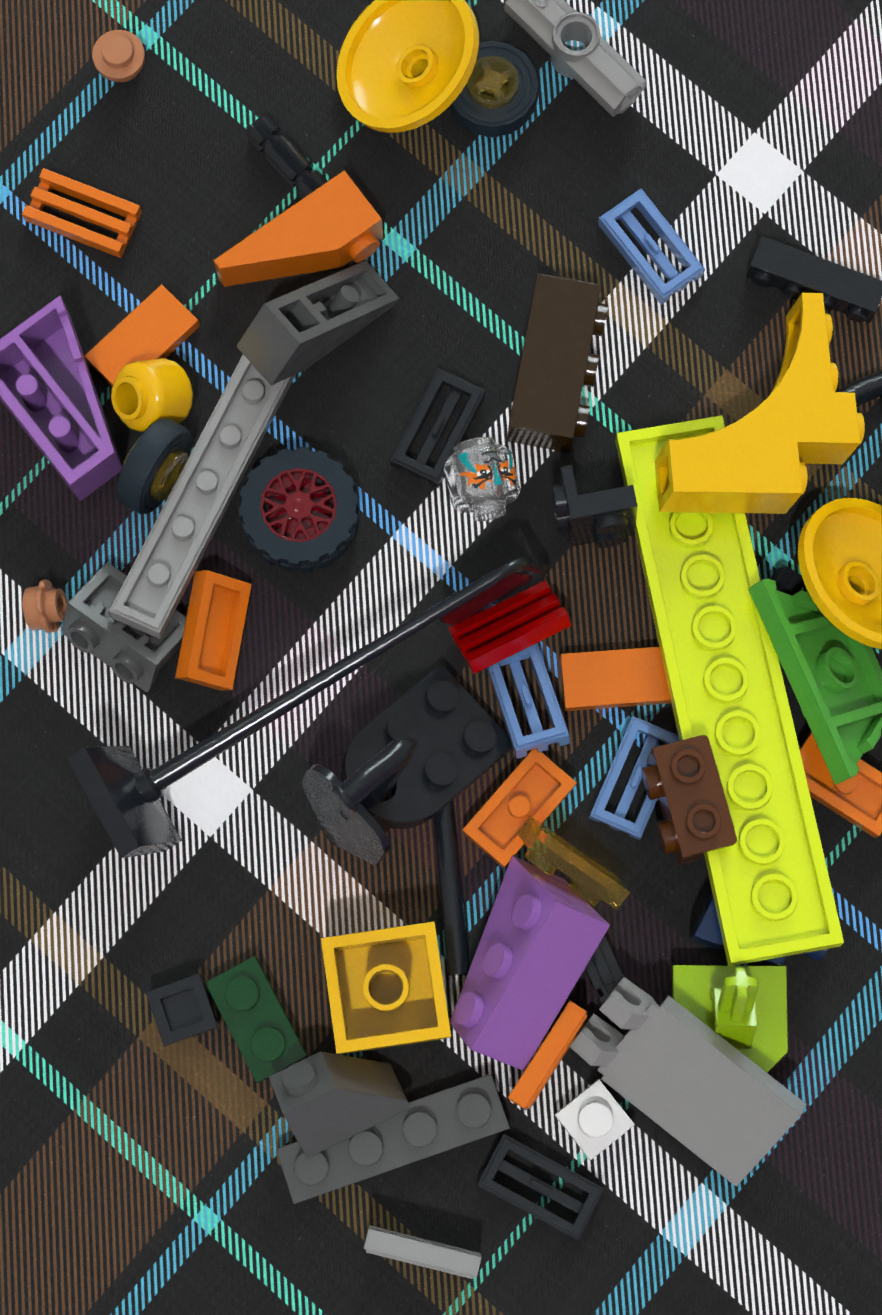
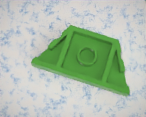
M769 578L762 579L748 588L831 777L835 785L840 784L857 775L860 769L856 764L864 753L874 748L881 737L882 669L872 647L848 637L834 627L818 610L808 592L801 590L792 596L776 589V581Z

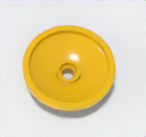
M465 0L373 1L350 28L338 58V91L344 106L350 114L370 129L385 133H398L418 128L445 111L464 89L476 63L479 48V30L471 7Z
M858 498L836 499L819 508L809 517L802 528L798 542L800 572L812 601L834 627L864 645L882 649V506Z

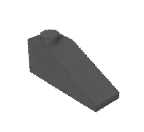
M365 260L264 303L237 344V348L272 386L309 368L394 307L400 298Z

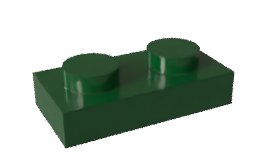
M256 956L205 982L256 1083H260L269 1078V1076L308 1057Z

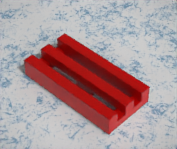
M545 580L448 629L455 645L473 674L572 625L567 611L564 607H561L555 594H552L550 586Z

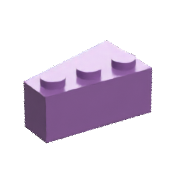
M59 295L0 339V400L78 500L82 501L121 472L123 467L72 319L61 295Z
M512 856L449 1022L470 1050L525 1071L610 927V924L563 878Z

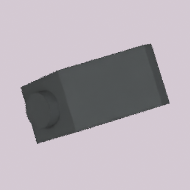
M320 1051L269 1076L282 1113L306 1158L410 1108L390 1063Z

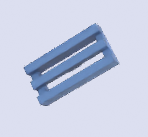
M642 188L599 217L598 225L661 305L668 301L672 294L675 292L679 293L685 289L689 282L692 280L696 281L703 276L705 268ZM636 207L685 268L683 272L679 274L653 238L631 213L633 208ZM620 219L669 282L666 284L663 282L616 220Z
M538 643L487 667L517 759L526 757L527 751L537 748L538 753L549 750L548 745L558 742L559 747L570 744L569 733ZM528 658L530 659L553 727L544 731L520 663L521 660ZM509 665L532 733L530 735H522L500 666Z
M632 716L589 819L598 823L602 822L614 830H620L629 834L630 837L640 840L657 799L649 800L648 795H646L635 823L625 819L642 779L641 768L647 767L648 756L658 740L669 744L679 741V736ZM637 732H641L648 736L617 809L612 814L605 811V807Z

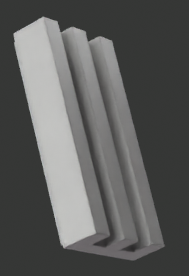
M371 1225L368 1229L364 1245L366 1253L470 1279L477 1277L482 1258L479 1252Z

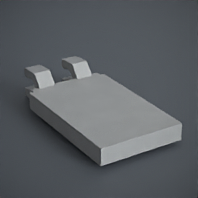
M625 977L612 990L599 1010L620 1029H629L628 1033L623 1036L614 1027L593 1014L569 1046L590 1066H600L597 1071L603 1075L601 1080L736 1187L798 1120L806 1107L805 1102L669 995L658 1006L652 996Z

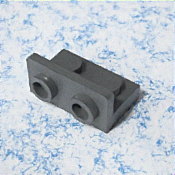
M107 562L67 603L61 631L68 637L73 646L82 652L91 653L110 666L121 680L129 684H135L145 692H149L156 684L160 669L181 647L186 616L175 610L161 639L111 618L109 610L127 575Z

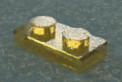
M532 816L529 817L518 832L519 837L529 849L525 857L550 876L558 869L573 879L569 884V888L591 905L596 906L600 900H603L618 910L630 894V891L616 875Z

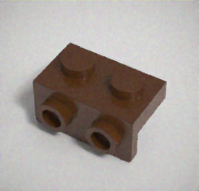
M700 735L653 747L647 759L649 766L641 768L649 800L658 799L664 820L656 822L664 854L674 853L676 864L679 866L699 861L704 853L733 846L737 842V836L708 737Z

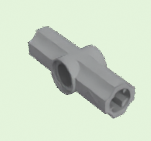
M507 0L505 2L504 10L550 55L551 63L555 70L564 77L575 79L612 117L626 111L645 89L647 81L600 36L599 25L588 14L576 12L564 0ZM576 40L585 44L586 48L574 51L565 47L564 43Z

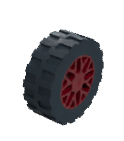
M298 447V450H288V448L278 450V454L274 456H266L260 460V465L255 470L251 469L246 476L247 483L245 487L242 486L239 495L241 504L238 506L239 517L250 546L269 565L275 564L282 571L287 572L299 570L301 573L312 572V569L319 567L324 569L330 566L331 562L337 557L340 559L347 552L346 548L349 543L354 542L357 535V525L360 523L359 500L355 483L351 475L348 476L346 474L344 466L338 460L333 461L330 459L327 453L320 450L318 452L310 451L308 447Z

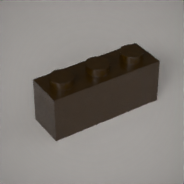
M537 274L508 426L507 442L570 453L573 436L584 438L590 406L579 404L583 385L594 386L599 355L590 354L589 349L592 335L603 337L608 311L607 304L598 303L601 284Z

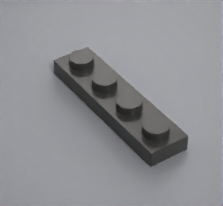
M489 1074L409 1102V1109L309 1158H306L298 1141L277 1148V1155L293 1204L510 1129L492 1075Z

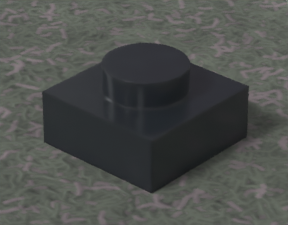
M200 973L146 992L163 1046L165 1047L219 1028L202 974Z

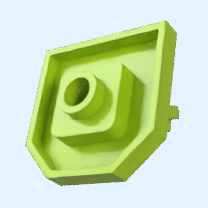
M672 965V998L761 1069L768 1073L788 1052L786 966L728 967Z

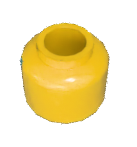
M165 358L137 361L125 365L118 372L111 393L113 408L120 419L130 429L139 432H145L150 425L163 418L181 424L190 412L193 399L191 382L185 370L175 361Z

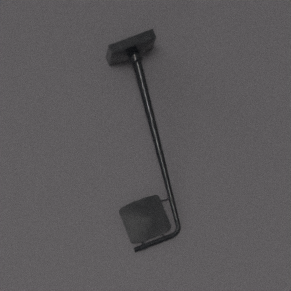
M518 558L504 564L153 770L147 767L142 769L130 746L84 747L68 757L67 761L120 858L165 852L182 841L159 798L165 795L164 789L438 618L440 622L445 624H458L490 608L532 580L531 576L535 573L548 574L550 566L527 558Z

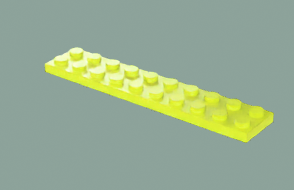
M716 416L616 433L615 444L624 485L634 486L638 505L634 532L679 741L700 735L708 737L737 836V842L733 846L704 853L729 967L840 947L844 940L779 658L748 588L761 580L745 513L659 512L655 470L656 458L669 439L680 440L697 437L724 428L723 416Z

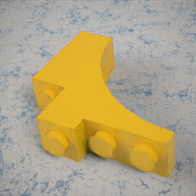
M802 293L786 315L784 358L777 381L767 399L737 422L720 430L697 437L668 440L655 460L659 512L786 514L806 490L808 475L805 464H843L862 443L865 423L863 415L857 413L855 393L836 392L838 369L835 363H831L829 352L833 324L830 314H825L823 293Z

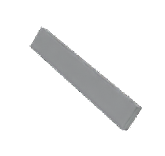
M244 354L242 355L109 610L111 618L161 639L295 375L271 386Z

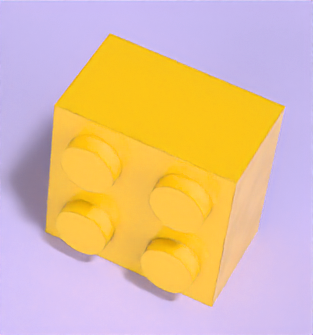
M435 922L321 938L336 1054L340 1055L451 1038Z

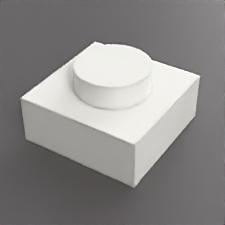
M600 1079L596 1080L554 1114L590 1161L635 1125Z

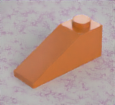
M344 170L214 259L218 279L224 287L338 269L352 260L356 263L370 257L380 246L379 241L383 239L382 218Z

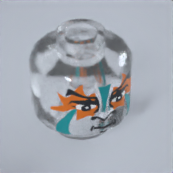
M492 437L474 438L454 446V454L444 464V474L452 506L461 513L473 514L475 521H489L504 516L506 514L505 506L515 501L520 493V485L511 451L504 445L496 444L495 439Z

